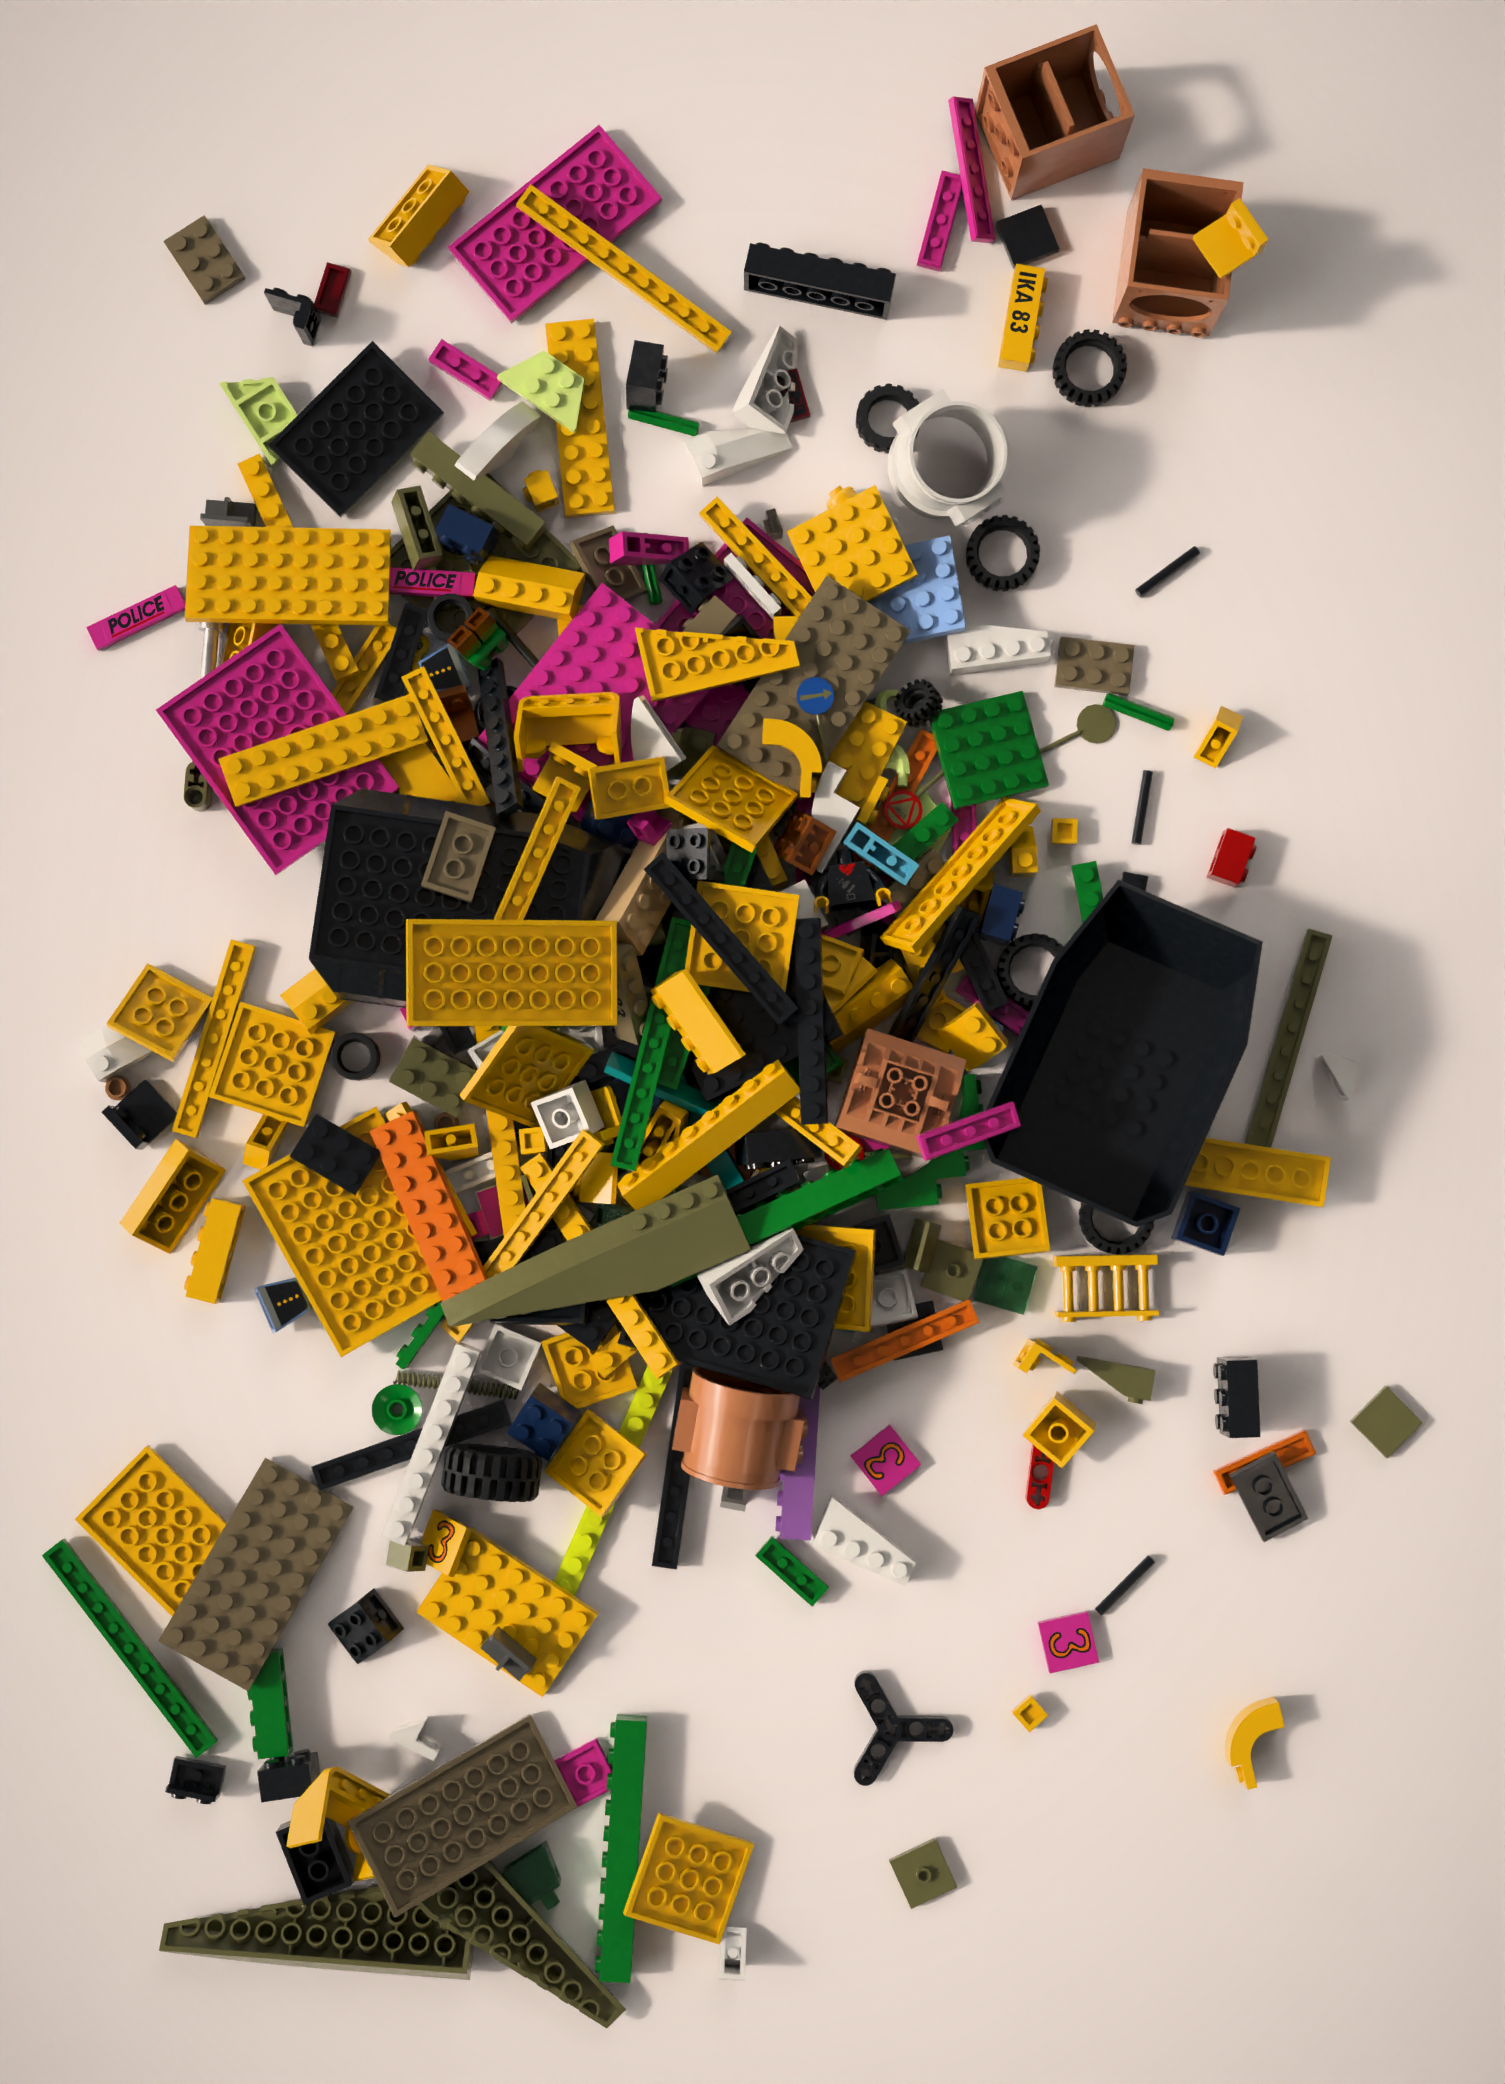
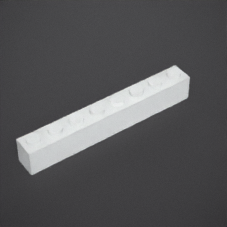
M462 1342L455 1344L380 1537L403 1546L409 1541L483 1350Z

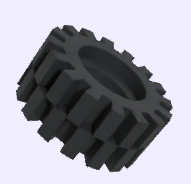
M917 679L914 680V684L911 682L907 683L908 687L906 689L902 687L900 689L902 694L897 693L896 698L898 700L894 701L897 714L907 721L908 726H914L915 728H919L920 724L922 727L927 726L926 721L932 723L934 720L931 717H938L939 713L937 710H942L943 707L941 705L943 699L935 687L925 679H922L921 682ZM924 699L918 707L913 708L919 700Z

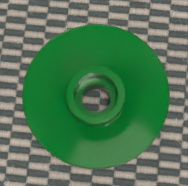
M393 1384L377 1393L373 1400L371 1411L373 1420L379 1429L387 1434L402 1435L410 1432L417 1426L421 1419L423 1408L419 1395L412 1388L402 1384ZM396 1404H400L403 1407L401 1413L394 1411Z

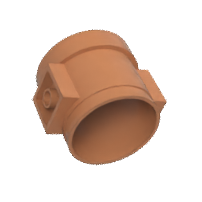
M694 1367L690 1388L683 1387L672 1450L684 1452L681 1468L689 1475L700 1480L737 1489H772L779 1485L780 1471L782 1469L795 1472L796 1464H801L803 1442L800 1441L801 1439H806L808 1418L804 1417L803 1409L799 1408L800 1397L796 1394L785 1393Z

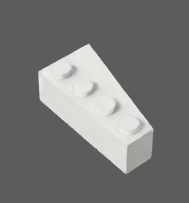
M966 623L967 631L944 635L949 675L1046 663L1051 656L1047 631Z
M831 1495L811 1540L812 1545L906 1587L916 1565L914 1558L882 1535L872 1525L868 1524L834 1495Z

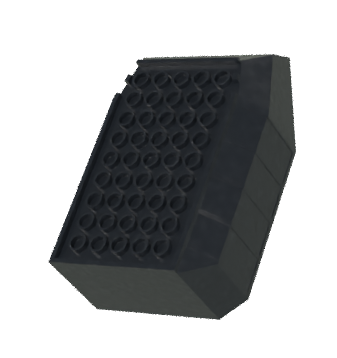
M362 788L344 799L331 804L309 961L337 999L406 1008V919L494 920L540 814L516 811L507 818L502 819L496 814V807L492 808L408 794L368 790L366 788ZM445 811L496 827L472 903L421 887ZM565 824L524 920L595 921L631 854L613 842Z
M1118 880L1053 959L986 1108L988 1110L1012 1101L1015 1104L1021 1127L983 1140L991 1162L1135 1227L1171 1215L1247 1047L1263 941Z

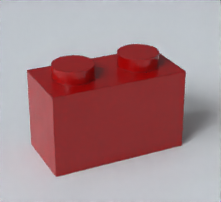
M1226 828L1222 832L1206 878L1234 888L1240 882L1244 883L1249 870L1245 868L1248 859L1252 860L1256 852L1257 846L1253 845L1256 838Z

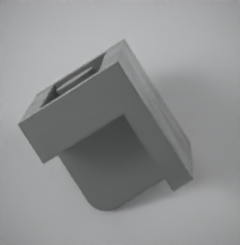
M225 497L224 501L206 499L205 514H200V520L205 526L255 527L257 506L254 503L233 502L230 497Z
M499 1626L480 1647L498 1663L495 1668L497 1671L503 1667L518 1681L533 1668L537 1660Z

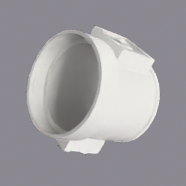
M941 389L892 423L898 433L889 450L888 475L896 495L909 509L928 518H951L955 526L963 523L965 527L983 516L980 511L984 510L987 513L1003 503L1001 497L1006 495L1007 492L1000 482V478L1007 462V442L1000 424L987 410L970 402L951 401L945 390ZM936 417L955 418L968 424L981 438L987 454V472L983 484L973 497L954 499L942 496L929 488L920 477L914 462L913 447L918 429L924 421Z

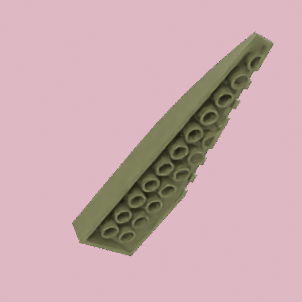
M715 1175L538 1254L440 1304L449 1327L483 1322L489 1319L506 1318L512 1315H523L541 1310L546 1311L581 1305L587 1302L610 1300V1298L656 1292L750 1251L751 1248L721 1178Z
M491 1860L417 1904L432 1920L439 1922L451 1932L468 1940L475 1947L484 1950L491 1957L523 1977H527L539 1987L551 1992L560 2000L575 2007L579 2012L603 2027L608 2028L626 2010Z
M372 1886L367 1887V1889L349 1890L340 1894L327 1895L306 1905L303 1904L302 1899L265 1905L256 1909H243L228 1914H215L211 1917L200 1919L192 1918L164 1923L159 1951L286 1966L470 1980L474 1945L460 1935L451 1932L444 1925L429 1918L418 1905L395 1918L380 1887Z

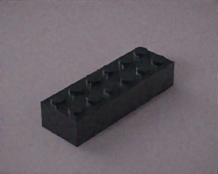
M758 242L756 244L750 243L744 268V290L887 320L896 273H891L886 268H867L862 263H843L838 258H819L814 253H795L790 248H771L766 243Z

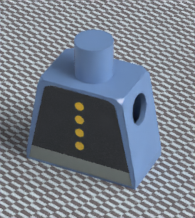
M450 644L418 662L419 668L423 666L426 668L437 692L465 684L467 692H471V685L459 655Z
M296 1277L262 1285L254 1289L273 1334L311 1310L307 1302L308 1298Z

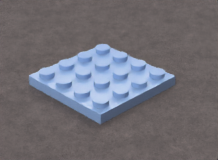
M948 535L905 545L919 576L868 603L911 630L903 644L967 631L951 536Z

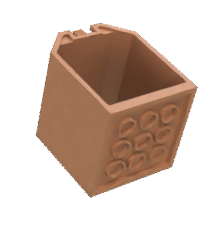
M867 1028L862 1036L834 1126L843 1133L923 1158L916 1135L949 1123L954 1101L961 1085L966 1059Z

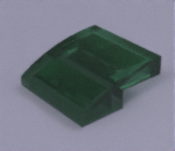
M1007 1257L983 1259L972 1300L1024 1315L1038 1266Z

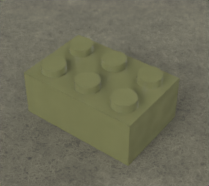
M413 1035L389 1078V1082L457 1118L465 1103L460 1094L478 1069Z

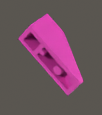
M622 531L609 539L610 564H668L671 560L689 550L688 537Z

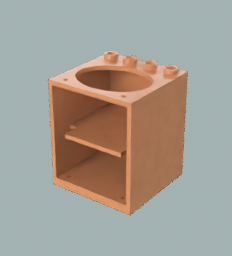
M1097 24L984 67L975 109L976 117L1011 201L1119 159L1135 117ZM1094 51L1104 62L1116 91L1121 116L1116 118L1113 117L1111 111H1108L1105 105V95L1098 86L1094 69Z
M1143 168L1127 209L1112 323H1117L1125 328L1139 326L1147 331L1167 330L1170 334L1189 333L1197 338L1210 335L1228 302L1232 272L1223 278H1219L1193 241V236L1224 216L1231 203L1239 198L1242 199L1244 182Z

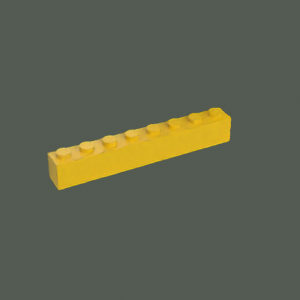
M778 1059L768 1064L761 1073L753 1079L746 1081L735 1093L725 1097L722 1103L713 1110L706 1112L695 1124L685 1128L677 1138L666 1143L655 1155L645 1159L636 1172L633 1171L623 1176L621 1181L617 1183L623 1198L635 1211L664 1198L800 1093V1087L796 1080Z

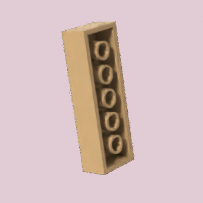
M672 807L656 810L659 817L671 821L672 827L670 829H682L683 826L694 824L690 817L676 811ZM667 832L655 846L639 840L595 921H617V941L634 946L637 956H643L672 902L644 870L662 852L666 855Z

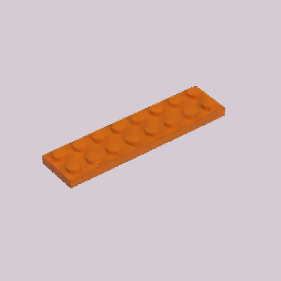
M414 1110L370 1130V1134L376 1148L381 1153L382 1162L443 1302L487 1280L488 1276L437 1158L433 1156L428 1157L425 1130L417 1111Z

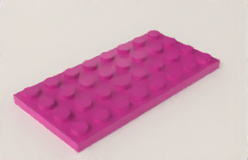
M600 125L595 127L448 246L453 256L511 324L589 261L516 207V203L530 184L610 243L662 202L661 196Z

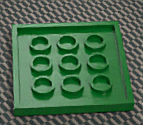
M1023 691L938 710V717H931L934 721L930 723L954 810L1049 786Z

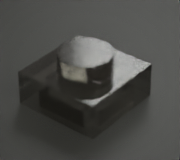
M775 508L765 511L766 520L762 521L765 532L771 534L774 540L783 538V529Z

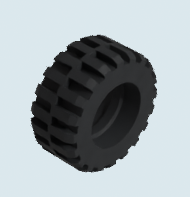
M470 1443L451 1444L445 1450L441 1485L444 1491L468 1498L500 1502H530L539 1495L543 1461L537 1453L517 1448Z

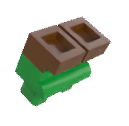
M480 607L464 622L469 630L461 625L446 640L465 660L483 671L491 665L492 660L487 655L493 649L497 653H502L509 646L504 638L506 636L505 632L498 627L492 616Z

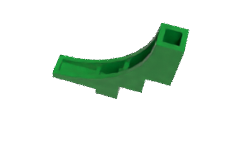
M976 1074L963 1076V1100L958 1120L984 1111L983 1104L978 1102V1094H982L980 1079H976ZM983 1140L938 1156L936 1159H931L914 1173L903 1177L904 1182L875 1194L877 1210L939 1204L938 1199H942L941 1184L936 1183V1179L966 1176V1171H970L969 1157L964 1156V1151L986 1149Z

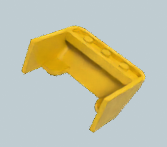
M613 692L528 696L521 699L518 704L514 731L518 771H524L526 758H540L547 751V746H551L552 742L559 745L596 743L598 751L605 755L614 754L615 764L621 763L622 731L619 695Z
M338 1766L326 1768L295 1802L286 1847L293 1848L322 1841L325 1817L346 1827L345 1844L351 1852L357 1854L353 1880L361 1881L375 1878L347 1821L389 1797L390 1794Z

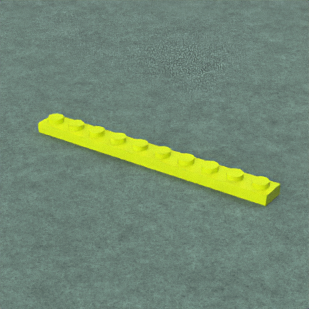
M647 1365L619 1430L621 1434L638 1447L642 1443L673 1370L656 1379ZM614 1505L605 1517H600L588 1506L584 1510L554 1579L556 1584L574 1596Z

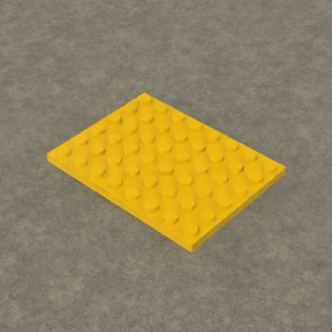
M374 1107L341 1125L340 1128L376 1148L370 1130L385 1124V1121L378 1108ZM291 1154L242 1180L340 1357L349 1354L441 1301V1297L381 1157L375 1163L356 1196L289 1157Z

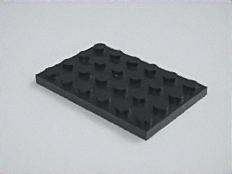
M372 341L268 444V447L341 518L444 415V412Z

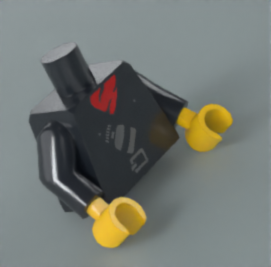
M851 849L839 850L836 852L838 864L828 867V871L821 875L815 888L814 913H817V908L819 907L825 908L826 913H828L829 910L875 904L876 900L877 905L882 906V899H888L889 903H892L891 892L885 887L877 873L871 867L865 866L864 861L853 862Z

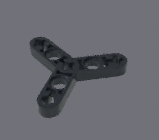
M861 1671L856 1675L854 1679L856 1691L877 1727L854 1767V1778L860 1785L869 1786L876 1780L898 1741L944 1742L952 1737L954 1729L947 1717L897 1715L872 1672ZM863 1677L867 1680H873L870 1683L873 1693L877 1689L879 1690V1693L872 1694L867 1700L865 1699V1696H869L867 1689L859 1687L862 1684L861 1679ZM876 1699H881L886 1704L885 1709L880 1713L874 1712L871 1709V1704ZM891 1712L892 1715L887 1717L892 1725H898L895 1727L896 1733L891 1734L890 1731L885 1733L887 1729L885 1721L882 1719L878 1722L877 1719L884 1718ZM913 1722H920L923 1725V1732L920 1735L910 1733L909 1726ZM926 1722H931V1728H937L943 1722L945 1727L949 1729L944 1731V1735H939L938 1730H930L932 1735L927 1736L928 1726ZM875 1744L883 1745L885 1747L884 1755L874 1757L871 1754L872 1746ZM868 1757L872 1762L877 1763L878 1766L876 1767L872 1763L869 1768L871 1776H865L862 1779L859 1770L860 1768L866 1769L869 1762L865 1758Z

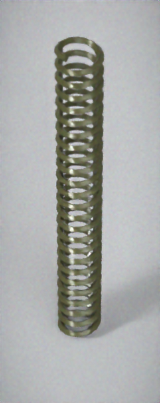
M398 1370L393 1384L398 1382V1384L403 1383V1385H406L408 1383V1386L413 1384L414 1387L418 1385L419 1388L423 1385V1388L428 1386L429 1389L433 1386L435 1390L437 1387L439 1388L440 1376L437 1377L435 1385V1375L432 1376L430 1384V1374L427 1376L426 1383L425 1374H423L420 1383V1373H418L415 1382V1372H413L410 1382V1372L407 1373L405 1381V1371H403L400 1380V1370ZM475 1380L472 1381L471 1389L469 1385L467 1390L469 1394L473 1391L474 1395L478 1392L479 1396L482 1393L484 1396L488 1393L489 1397L493 1394L494 1398L497 1394L499 1398L503 1395L504 1399L508 1396L509 1400L512 1396L516 1400L519 1389H517L515 1395V1388L512 1387L510 1394L509 1385L505 1393V1384L502 1385L500 1393L499 1383L496 1392L495 1383L492 1384L490 1391V1382L487 1383L486 1391L485 1382L482 1383L480 1390V1381L477 1382L475 1390Z

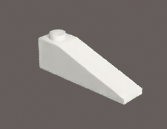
M778 326L751 372L738 396L732 414L750 428L784 434L794 413V404H789L788 391H795V383L791 382V378L786 371L793 370L797 366L798 339L781 326ZM777 376L784 378L786 381L784 386L778 383ZM788 388L787 393L782 397L780 391Z
M755 428L707 431L683 441L702 487L793 449L786 433L781 434Z
M102 1026L79 1040L85 1061L97 1081L104 1083L111 1077L123 1073L155 1053L107 1026Z
M793 1228L750 1246V1251L706 1269L697 1275L707 1296L729 1325L750 1313L757 1305L755 1302L760 1296L772 1288L771 1283L780 1273H784L804 1250Z

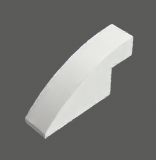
M523 401L518 403L494 421L470 445L454 466L475 481L511 460L521 439L534 432L542 416Z
M642 695L634 699L631 717L634 760L664 756L666 772L684 761L686 756L645 696Z
M828 761L821 775L811 817L837 831L817 867V871L821 874L827 869L861 810L860 807L835 794L847 771L831 761Z

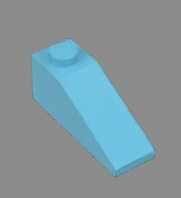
M858 822L854 824L841 843L845 848L851 849V852L904 886H906L919 867L918 863Z

